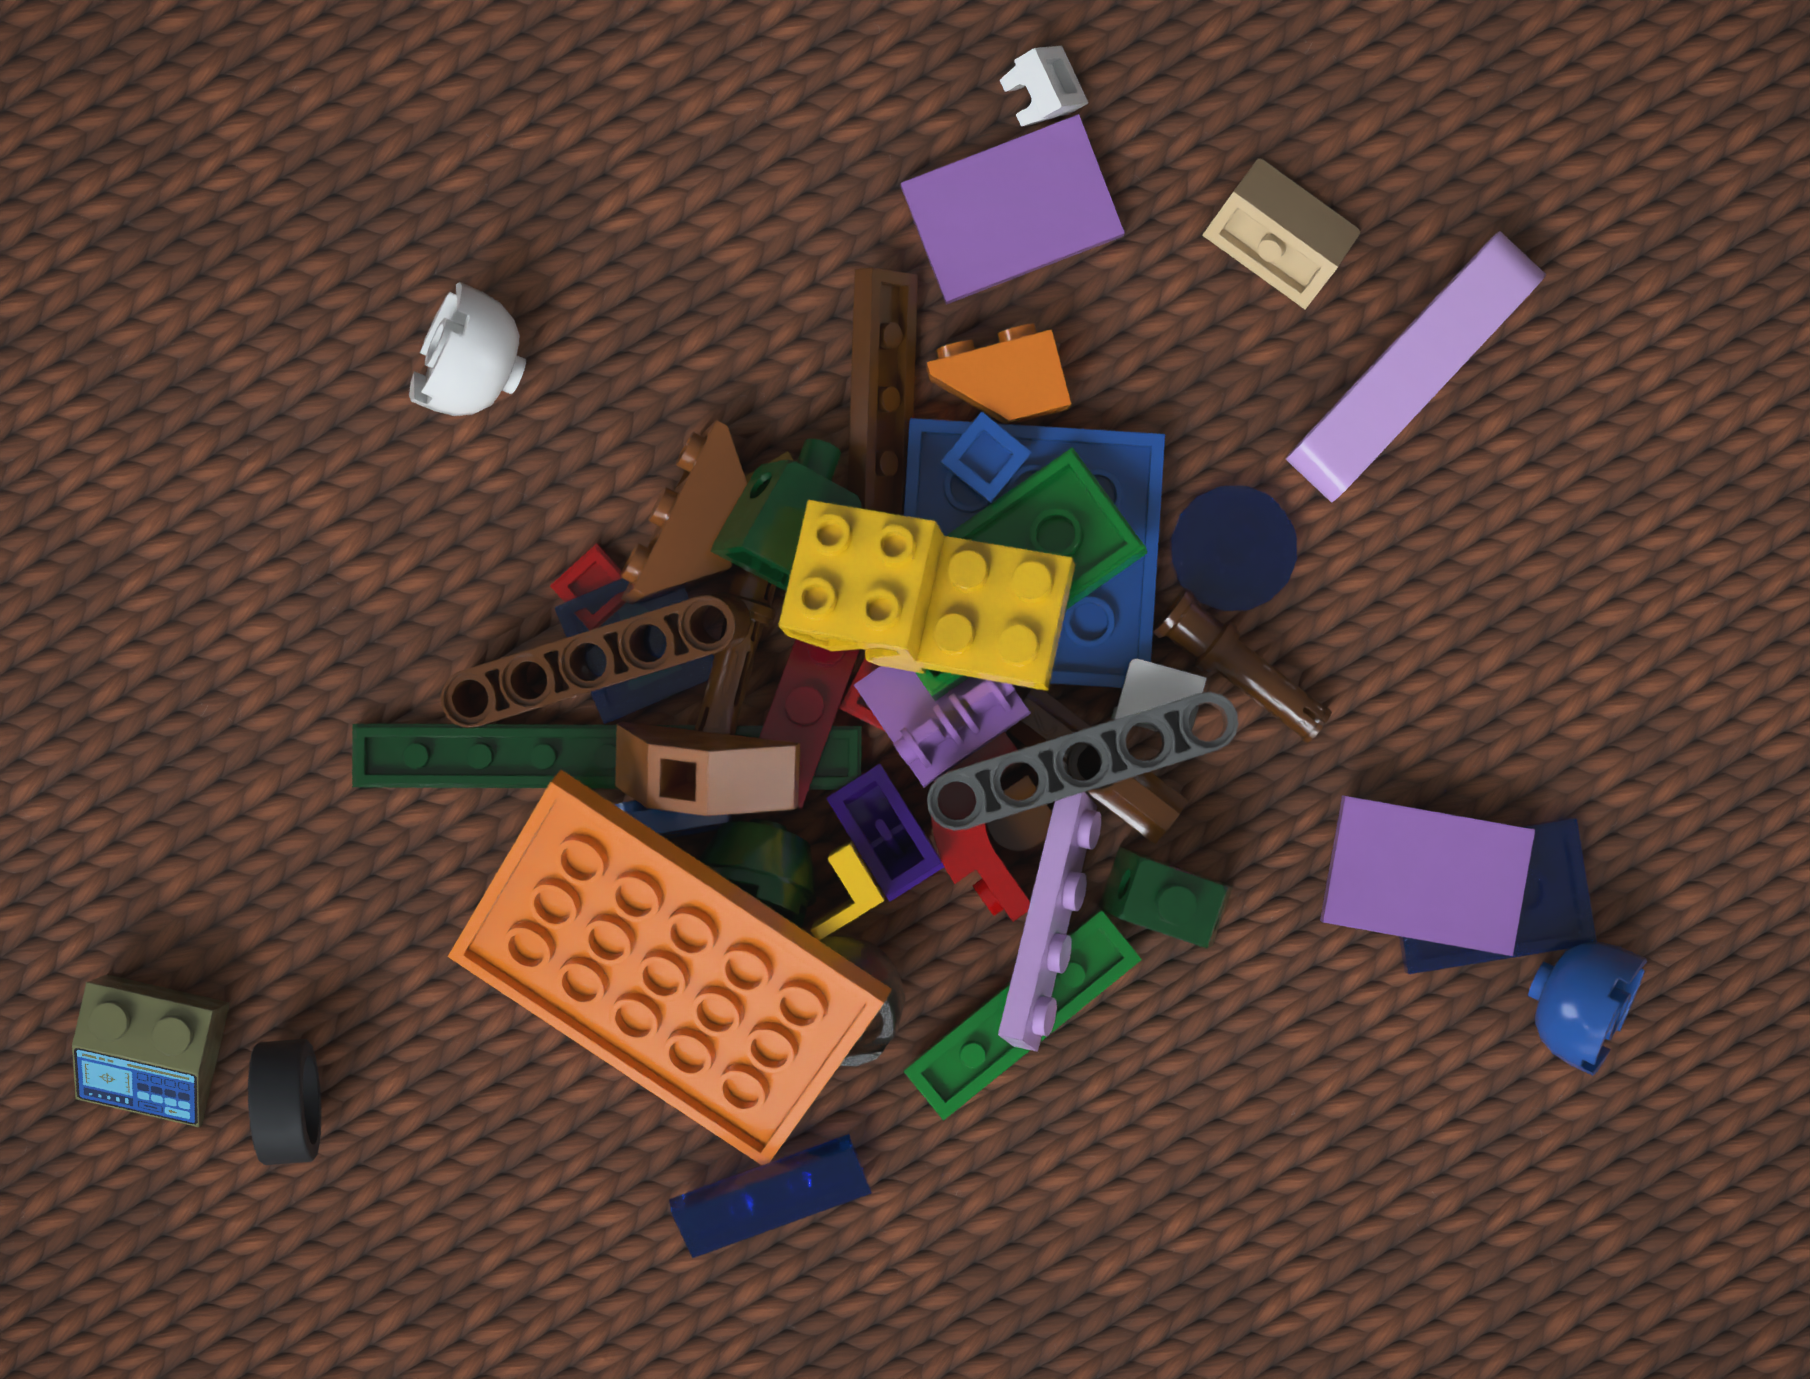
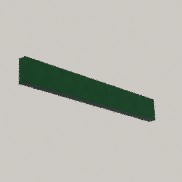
M356 723L352 724V787L547 788L558 772L563 770L590 789H618L615 786L617 725L485 724L478 727L465 728L455 724ZM655 725L694 730L695 725ZM737 725L735 735L759 738L764 725ZM862 726L832 727L809 790H839L862 775Z

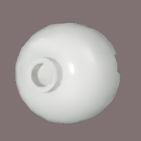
M461 282L456 284V294L448 293L431 324L420 351L421 354L426 355L425 365L428 366L426 376L415 371L413 373L409 392L412 402L433 411L452 416L473 415L491 406L501 391L512 394L516 390L525 369L526 359L517 356L520 337L513 317L500 302L484 292Z

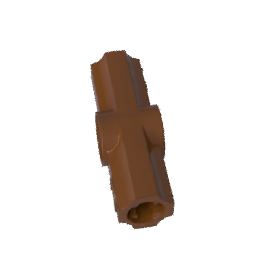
M1031 688L1022 699L1031 714L1010 727L1006 732L1025 747H1030L1091 728L1092 726L1046 691ZM1083 742L1075 743L1069 746L1064 753L1063 767L1066 773L1073 779L1085 780L1079 773L1077 763L1081 752L1091 746ZM1151 771L1086 791L1088 795L1153 844H1156L1168 831L1188 802L1185 797Z

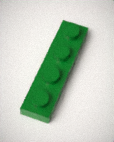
M1101 909L1097 910L1068 934L1072 940L1071 955L1065 972L1062 974L1057 973L1051 997L1056 999L1057 1011L1051 1033L1142 960ZM1011 981L903 1068V1072L943 1121L1030 1051L1014 1047L998 1036ZM1042 1036L1041 1041H1043L1047 1036Z

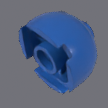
M1604 942L1582 943L1568 949L1555 966L1543 962L1533 979L1528 996L1538 1001L1535 1024L1540 1039L1551 1053L1567 1064L1592 1076L1595 1075L1611 1050L1603 1046L1604 1040L1610 1041L1616 1031L1620 1032L1643 979L1645 970L1642 967L1647 962V959L1622 947Z

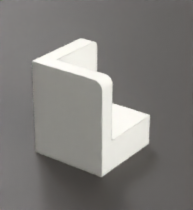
M1132 659L1129 663L1118 706H1114L1111 719H1120L1203 693L1206 677L1141 659ZM1199 705L1190 713L1189 728L1191 732ZM1146 723L1136 724V726L1158 732L1152 725Z

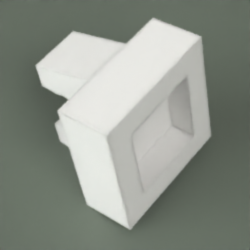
M1062 46L1040 47L1030 50L1015 59L1016 66L1000 79L1005 92L1015 91L1026 86L1032 98L1030 106L1016 114L1021 126L1033 125L1058 116L1069 115L1088 104L1087 98Z

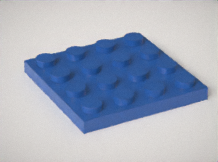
M910 418L904 516L936 521L940 530L946 536L990 505V503L941 464V460L973 422ZM998 424L1032 453L991 504L1073 447L1147 549L1148 553L1065 611L1050 679L1051 684L1123 688L1129 663L1132 659L1151 662L1165 434Z

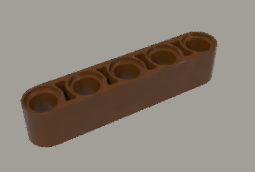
M719 592L695 597L459 671L450 676L443 685L440 696L441 706L447 718L455 725L461 727H478L731 649L742 643L748 635L751 625L750 612L746 604L739 597L731 593ZM710 605L720 609L727 620L726 633L721 640L712 638L703 627L704 612ZM650 624L661 629L666 637L667 646L661 658L652 656L644 646L643 637L645 630ZM591 643L598 645L606 655L607 665L601 677L593 674L585 663L586 649ZM532 662L538 663L547 675L546 690L542 694L536 693L527 682V670ZM474 680L481 683L488 693L489 701L484 712L477 710L469 698L470 686Z

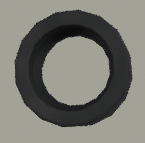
M307 1039L259 1042L253 1047L248 1076L249 1119L253 1146L258 1160L263 1165L312 1162L318 1155L321 1136L320 1081L316 1056L312 1044Z

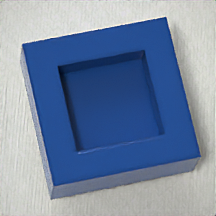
M981 412L941 460V464L991 504L1032 452L985 413Z

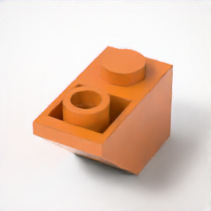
M1034 323L1001 331L998 333L1000 343L975 349L973 340L960 341L936 349L938 359L927 362L926 369L930 382L1002 424L1013 425L1066 411L1071 406L1052 329L1037 333Z

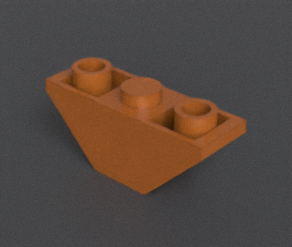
M717 420L702 435L693 431L687 439L675 464L684 469V472L674 491L667 487L663 489L650 513L648 521L657 525L647 547L637 543L622 570L620 577L629 581V584L621 599L631 605L716 579L730 569L732 565L730 561L710 551L716 537L744 491L747 481L728 426Z
M620 722L617 724L615 786L646 808L713 816L792 810L798 807L800 743L630 722Z

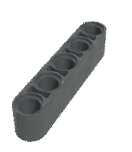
M1213 692L1199 693L960 768L940 776L932 784L927 797L928 810L933 819L944 828L951 830L968 829L1207 754L1228 745L1233 739L1238 727L1237 712L1233 704L1223 695ZM1199 704L1213 705L1220 711L1223 717L1224 725L1222 732L1212 741L1198 739L1189 728L1190 713ZM1139 723L1152 725L1161 736L1162 745L1160 752L1149 761L1135 759L1126 748L1128 731L1132 726ZM1081 742L1095 748L1100 759L1099 769L1096 774L1084 781L1073 779L1066 773L1063 767L1065 751L1069 746ZM1011 763H1026L1037 774V789L1031 797L1025 800L1010 799L1001 788L1000 777L1002 771ZM956 781L969 785L976 795L974 811L968 817L959 820L945 816L938 805V796L942 788L950 782Z

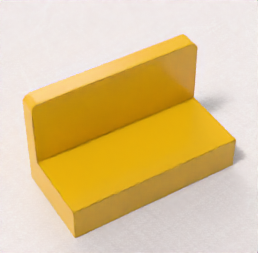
M851 839L831 850L828 856L829 862L851 898L814 920L810 931L817 940L823 939L885 900L884 892Z

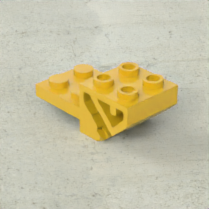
M808 500L779 627L789 637L830 651L865 650L866 661L879 666L923 674L926 673V669L1048 691L1075 563L1071 557L944 536L936 521Z

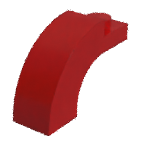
M1003 732L946 773L1018 750L1007 734ZM1011 763L1010 765L1006 766L1002 773L1014 763ZM960 781L950 782L940 791L938 805L941 812L948 818L954 820L964 819L974 811L976 795L973 789L966 783ZM931 815L937 850L954 884L976 870L982 879L972 886L993 916L1005 910L1014 922L1027 913L1031 901L992 847L985 823L968 829L951 830L942 827Z

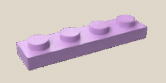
M1086 792L1057 800L1054 803L998 1036L1014 1047L1038 1052L1042 1036H1049L1054 1026L1057 1003L1056 999L1051 996L1057 973L1062 974L1065 972L1070 960L1072 940L1070 935H1066L1072 910L1079 911L1083 904L1087 880L1085 873H1081L1087 849L1092 850L1095 848L1101 830V814L1096 811L1097 805Z

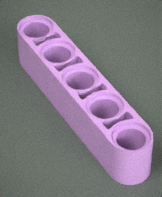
M1501 231L1497 232L1310 430L1285 459L1331 503L1335 501L1545 278L1546 274Z

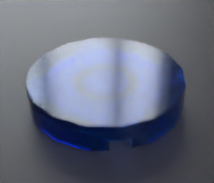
M1245 485L1220 486L1196 497L1178 516L1170 537V563L1180 586L1183 589L1188 588L1195 593L1194 599L1198 603L1219 611H1247L1270 601L1289 582L1297 561V534L1286 512L1269 494Z

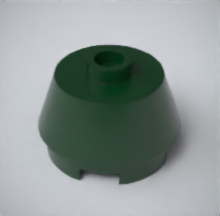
M752 819L750 822H726L720 826L698 859V861L799 928L803 926L807 907L816 902L811 846L803 838L788 832L787 828L779 823L764 819Z

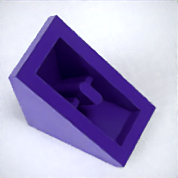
M878 764L826 798L890 902L945 867L930 839L881 764Z

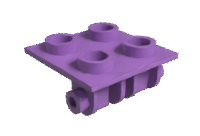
M880 666L854 684L892 740L899 754L907 765L910 766L923 787L929 785L1031 714L1012 684L980 678H968L937 701L930 695L917 674L912 671Z

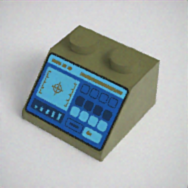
M108 974L86 982L72 1043L75 1098L94 1104L201 1127L230 1002Z

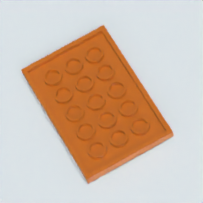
M560 770L548 785L448 955L450 959L765 1168L882 1007L892 990L563 770Z

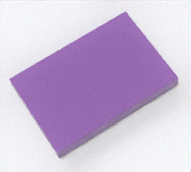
M1079 114L901 183V189L946 305L1121 238L1125 234Z
M1342 795L1320 921L1328 924L1513 956L1535 830Z

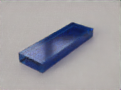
M847 1134L671 1198L669 1202L672 1216L692 1258L869 1195L872 1192L851 1137Z

